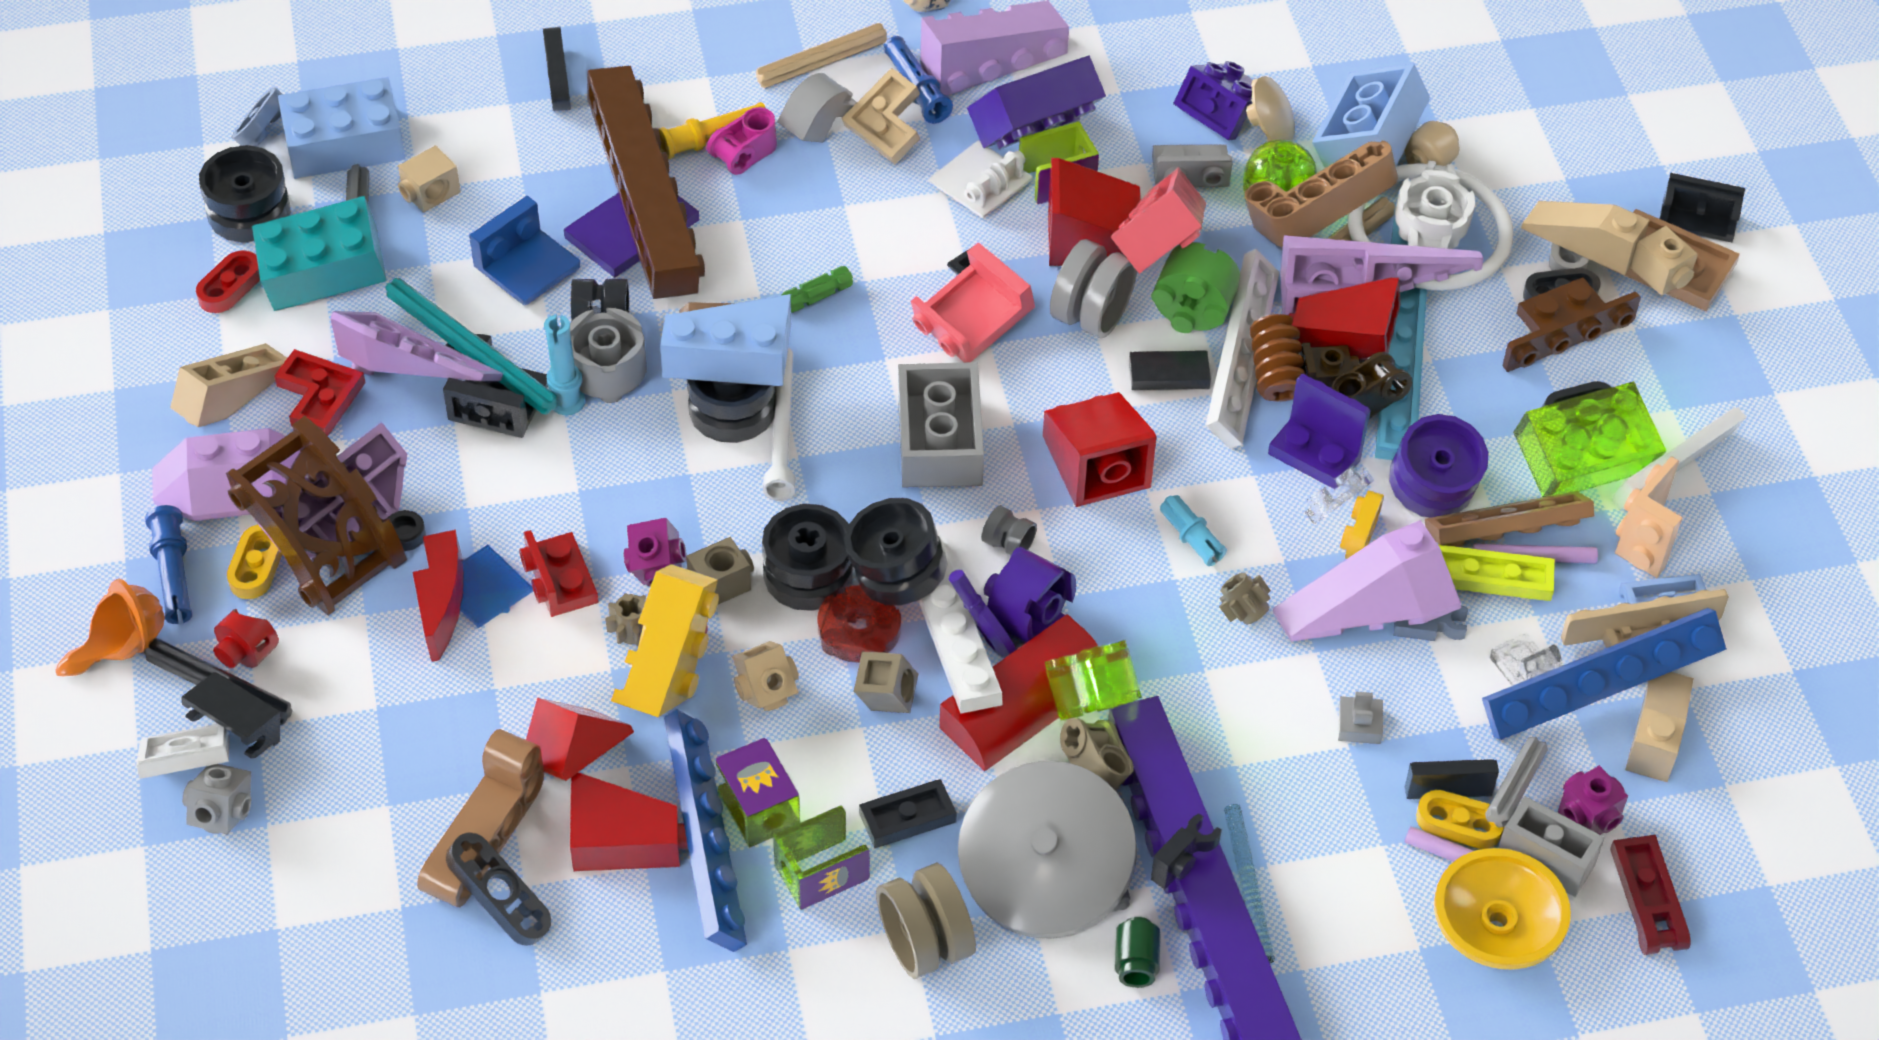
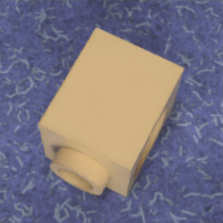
M436 145L398 165L401 181L398 183V188L401 195L408 203L413 202L423 213L461 193L457 166Z

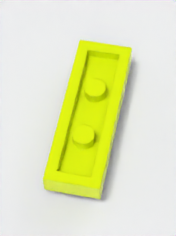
M1438 544L1456 590L1544 601L1552 600L1555 559Z

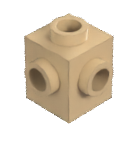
M768 641L732 656L738 676L734 677V684L742 701L747 700L750 705L763 708L764 711H771L788 703L787 697L799 693L795 683L799 679V673L791 656L786 657L783 645Z

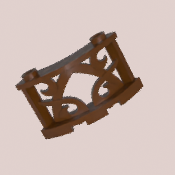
M304 416L292 424L293 431L237 471L232 468L226 473L231 487L228 490V495L239 510L244 511L246 509L277 545L299 582L298 592L303 601L311 608L317 606L329 616L335 611L334 605L387 566L390 565L393 569H396L407 558L390 519H381L377 514L378 510L376 507L372 506L371 503L377 497L357 469L351 473L348 472L344 462L341 463L337 458L336 454L340 452L339 447L318 426ZM300 450L291 468L280 464ZM272 470L285 478L286 481L285 484L278 480H268L262 483L272 489V495L265 497L251 483ZM322 473L328 480V484L325 488H320L305 480V477L314 482L317 480L316 474ZM301 490L318 498L341 496L345 504L340 509L336 519L335 533L337 542L319 539L299 531L298 504ZM281 506V517L274 508ZM355 518L360 528L358 532L353 530L348 532L352 540L349 542L346 528L347 520ZM306 551L316 555L310 559ZM372 552L356 565L354 564L353 556ZM338 558H342L345 573L325 586L320 576V569L322 566H327L330 571V577H333L339 568Z

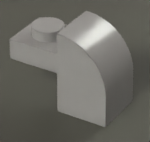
M816 73L806 78L793 91L777 123L802 141L824 143L836 117H843L857 101L852 99L853 93L850 90L841 86L826 74Z

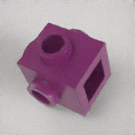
M667 518L627 525L628 548H625L623 552L624 563L627 571L632 573L643 585L651 587L656 571L670 564L682 568V563L687 560L686 547L683 539L679 538V531Z
M1600 765L1587 773L1583 771L1577 772L1565 782L1563 786L1564 793L1557 813L1599 835L1611 832L1622 822L1624 818L1622 813L1628 795L1625 793L1622 784L1616 778L1610 777Z

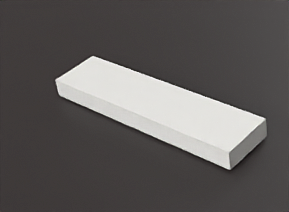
M1733 407L1625 480L1613 494L1611 500L1619 510H1622L1635 488L1642 490L1646 486L1645 481L1656 464L1663 466L1672 456L1679 460L1676 470L1678 472L1731 436L1747 416L1739 407Z

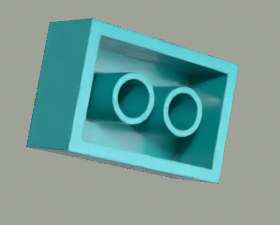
M365 196L252 226L260 281L274 311L387 281L377 226Z

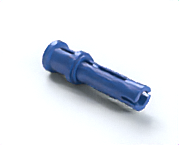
M901 36L889 38L884 44V52L893 62L898 72L917 86L920 95L913 102L922 108L923 118L931 124L944 121L953 111L952 100L947 95L942 94L939 81L934 76L927 75Z
M161 505L152 508L145 515V524L152 534L149 551L152 557L158 560L165 620L170 624H179L177 609H179L182 621L185 623L192 618V610L190 608L182 558L187 551V540L181 535L180 531L183 515L181 510L175 506Z

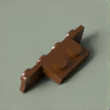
M1580 278L1520 302L1516 314L1532 333L1512 340L1507 344L1502 367L1507 372L1520 367L1525 368L1537 360L1552 354H1561L1569 347L1584 341H1593L1601 334L1616 328L1627 327L1636 318L1641 296L1634 291L1605 303L1584 278Z

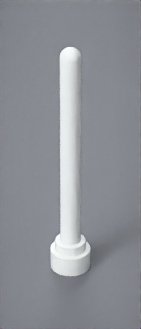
M788 348L783 386H776L772 466L763 476V493L767 498L774 501H785L792 498L795 494L796 477L788 467L793 352L790 348Z

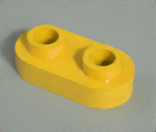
M1368 490L1365 497L1357 496L1351 519L1356 520L1354 527L1346 525L1340 543V549L1346 550L1345 559H1348L1369 545L1381 512L1384 494Z
M258 524L249 527L243 532L227 570L230 590L241 599H255L268 591L283 555Z
M1443 790L1430 791L1424 794L1419 801L1416 812L1417 823L1423 831L1437 837L1478 849H1487L1494 847L1500 842L1504 827H1497L1494 822L1487 821L1485 813L1490 806L1488 803ZM1438 815L1442 817L1444 820H1439L1432 816ZM1474 828H1482L1486 832H1480L1475 830Z

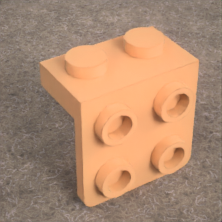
M1672 456L1663 466L1656 464L1645 481L1646 486L1642 490L1635 488L1624 505V510L1628 511V513L1616 530V535L1620 538L1615 554L1655 578H1658L1666 568L1683 518L1664 507L1679 464V460Z

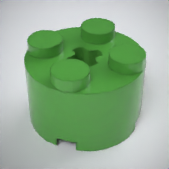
M1192 242L1183 249L1180 245L1176 246L1166 259L1151 298L1161 314L1171 321V326L1176 331L1185 334L1190 333L1192 330H1210L1221 326L1225 322L1238 290L1240 270L1235 261L1220 249H1217V252L1214 253L1204 249L1206 244Z

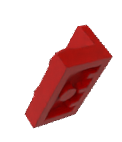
M532 530L523 532L525 547L519 549L521 562L526 573L533 571L535 579H532L531 583L538 604L545 602L551 617L599 603L597 590L573 532L536 542Z

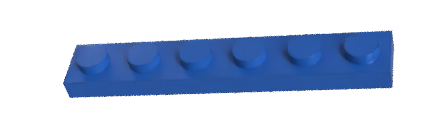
M1706 608L1483 697L1482 701L1493 737L1503 740L1727 650L1716 610Z
M676 709L664 716L704 936L705 939L735 952L747 945L744 930L745 917L740 909L736 889L738 881L732 869L729 853L730 841L725 833L722 817L723 805L718 797L715 782L716 769L711 761L708 746L709 733L699 719H694Z

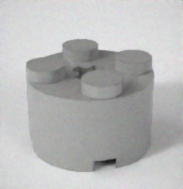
M606 308L607 313L594 314V310H590L580 314L570 323L574 364L582 372L580 391L586 395L600 398L603 402L615 403L621 400L623 395L638 387L647 373L644 334L639 321L626 311Z

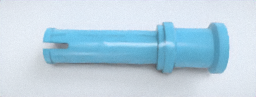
M552 315L544 322L551 366L546 375L547 385L557 396L556 401L558 404L553 411L564 416L574 415L580 412L585 405V394L580 391L582 372L574 364L569 319L561 315L560 327L558 326L557 315Z

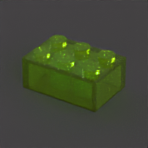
M1634 381L1526 411L1513 431L1542 497L1574 491L1581 492L1629 478L1664 455L1667 451Z

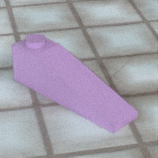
M332 312L330 320L338 355L351 361V367L364 374L374 375V372L377 371L441 378L450 377L473 381H501L503 373L376 312Z
M1419 520L1382 535L1275 606L1273 614L1290 641L1341 635L1346 628L1369 625V630L1372 631L1384 629L1383 623L1408 620L1409 625L1423 624L1460 609L1461 602L1440 547L1422 521Z

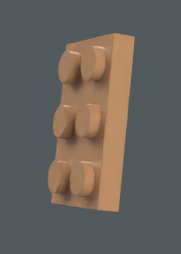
M1635 209L1633 213L1650 220L1645 237L1667 226L1698 253L1693 268L1694 275L1690 282L1683 288H1675L1666 294L1707 312L1737 265L1740 254ZM1631 268L1624 275L1651 287Z

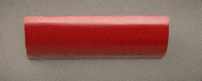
M1066 614L992 667L1002 691L1001 706L960 713L954 695H952L940 704L939 728L985 772L1111 680L1108 662L1092 636L1071 616Z

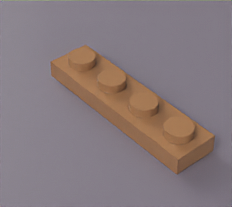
M1579 491L1426 518L1424 520L1425 527L1439 545L1459 547L1465 544V540L1469 539L1497 540L1503 538L1504 533L1507 532L1535 533L1541 531L1542 526L1551 524L1573 526L1579 524L1580 519L1594 517L1595 515L1594 501Z

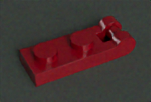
M1656 834L1613 840L1610 852L1638 931V942L1643 955L1657 954L1660 952V948L1672 947L1674 951L1689 949L1691 945L1690 932ZM1666 921L1668 929L1657 931L1655 922Z

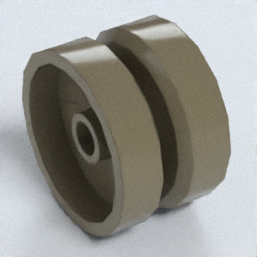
M936 862L916 870L913 874L912 885L899 877L877 887L876 901L886 936L900 965L908 976L915 980L936 971L939 968L940 957L948 963L954 964L976 953V939L968 909L952 876L943 865Z

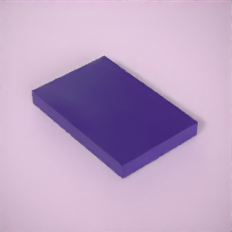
M619 192L563 229L564 238L614 278L640 261ZM678 195V203L683 202L687 213L686 226L689 228L700 220L699 211Z

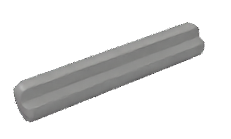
M1536 736L1527 738L1485 813L1488 822H1494L1500 828L1506 826L1548 751L1546 742L1539 741Z

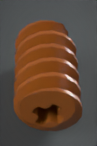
M1273 314L1255 320L1250 326V336L1253 339L1251 345L1254 352L1253 362L1256 366L1255 377L1258 380L1257 391L1260 396L1268 401L1285 402L1293 400L1296 380L1301 374L1306 375V372L1301 369L1304 365V358L1299 355L1302 351V344L1297 341L1300 338V330L1297 327L1291 326L1293 318L1290 315Z

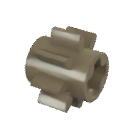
M1246 573L1236 574L1221 587L1220 592L1223 596L1219 598L1222 602L1219 608L1230 622L1238 618L1240 622L1246 625L1252 624L1268 612L1270 606L1267 601L1271 599L1268 593L1271 589L1260 575L1252 579Z
M624 593L616 603L609 602V616L605 618L606 630L610 633L616 632L618 644L624 642L626 644L639 645L643 625L638 624L646 601V595L640 597Z

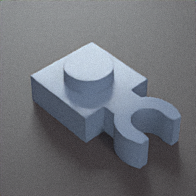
M1461 605L1460 609L1423 624L1409 625L1408 620L1394 622L1393 636L1435 641L1437 632H1442L1450 639L1463 640L1467 632V625L1456 624L1453 621L1465 622L1468 608Z

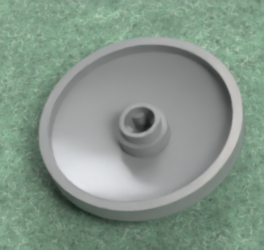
M1038 761L1017 766L1000 774L988 783L975 797L961 825L958 839V859L962 877L972 898L989 918L1014 933L1033 938L1051 939L1082 932L1103 920L1113 911L1131 883L1137 860V843L1128 809L1117 792L1106 781L1093 772L1074 764L1059 761Z

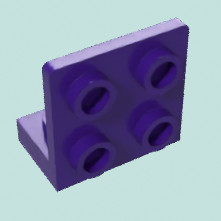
M1232 61L1218 64L1207 62L1204 65H1191L1173 105L1228 141L1236 140L1247 117V106L1252 104V81L1255 79L1245 75V69Z
M1301 374L1296 380L1290 420L1270 442L1268 454L1337 490L1361 461L1370 409L1359 401L1331 389L1323 382Z

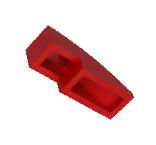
M456 529L423 536L429 568L412 572L431 662L440 660L445 652L458 622L463 600L464 569Z

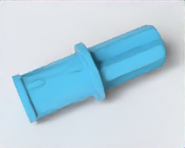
M1170 495L1160 505V511L1180 533V541L1182 543L1188 542L1203 559L1206 566L1215 565V561L1212 559L1213 556L1219 562L1226 555L1227 548L1206 527L1207 521L1205 518L1197 517L1179 495Z

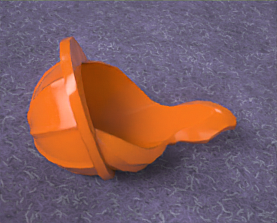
M120 578L111 582L108 593L102 597L95 608L91 618L87 641L82 646L69 651L60 660L55 670L56 675L63 677L77 676L86 672L95 662L98 663L102 659L126 660L132 658L136 653H144V650L149 647V644L158 636L164 626L165 616L159 599L146 588L138 585H128L126 581Z

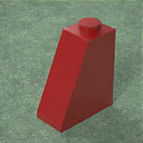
M1391 277L1300 297L1295 313H1289L1293 318L1291 326L1297 327L1300 330V338L1297 341L1301 344L1310 342L1311 347L1348 345L1350 356L1357 355L1359 359L1367 360L1377 352L1389 353L1401 305L1399 278Z
M577 773L571 777L570 852L573 872L680 867V850L688 849L684 823H679L677 805L582 773Z

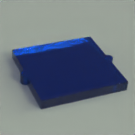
M488 544L465 560L462 559L463 593L460 611L478 629L502 612L508 613L512 605L533 592L532 586Z

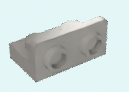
M1227 144L1153 145L1152 161L1155 185L1179 167L1194 187L1230 186L1232 157L1228 155Z

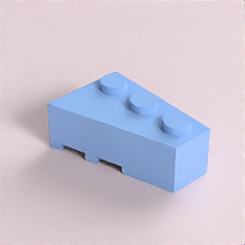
M791 294L665 315L660 343L662 377L783 386L792 326Z

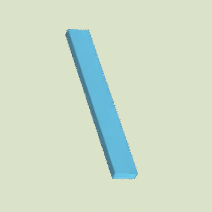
M1394 219L1391 244L1408 245V241L1403 240L1399 236V226L1396 223V219ZM1414 287V289L1400 292L1401 305L1389 354L1395 360V366L1398 369H1403L1410 374L1413 384L1411 390L1403 399L1392 403L1378 412L1375 458L1393 460L1407 429L1419 420L1427 299L1426 289Z

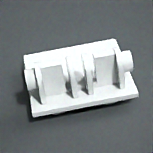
M977 140L929 177L928 182L984 219L1032 181L1033 176L1023 170L1025 157L1020 151H1009L1003 157L989 147L983 149L981 142Z

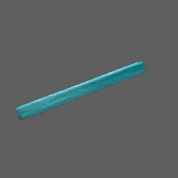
M394 278L392 282L387 283L385 287L387 291L386 296L462 354L503 373L499 382L512 392L524 395L525 402L541 414L547 415L557 407V396L404 280Z

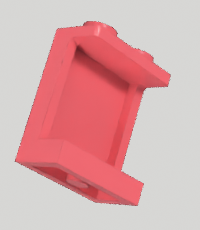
M979 242L967 251L970 265L928 301L923 302L917 296L910 301L914 313L912 320L915 326L924 335L932 334L948 356L952 358L957 356L964 363L972 362L1035 308L1031 286Z

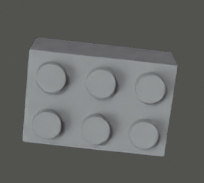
M978 362L898 364L902 488L983 486L984 445Z

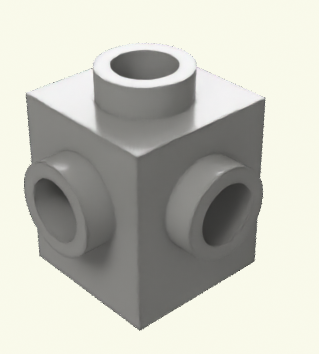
M222 764L206 766L194 780H190L184 789L182 802L184 806H187L186 825L202 828L209 833L228 835L240 820H244L250 811L251 771Z

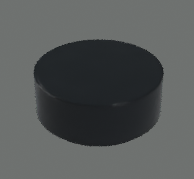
M402 510L387 517L392 522L404 551L413 550L423 543V536H426L424 521L419 514L409 510Z

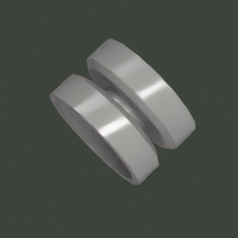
M1087 239L1080 240L1073 247L1058 273L1050 299V315L1052 318L1068 325H1073L1080 321L1084 332L1100 339L1107 337L1120 321L1129 303L1137 277L1136 269L1125 255L1116 252L1107 257L1104 246Z

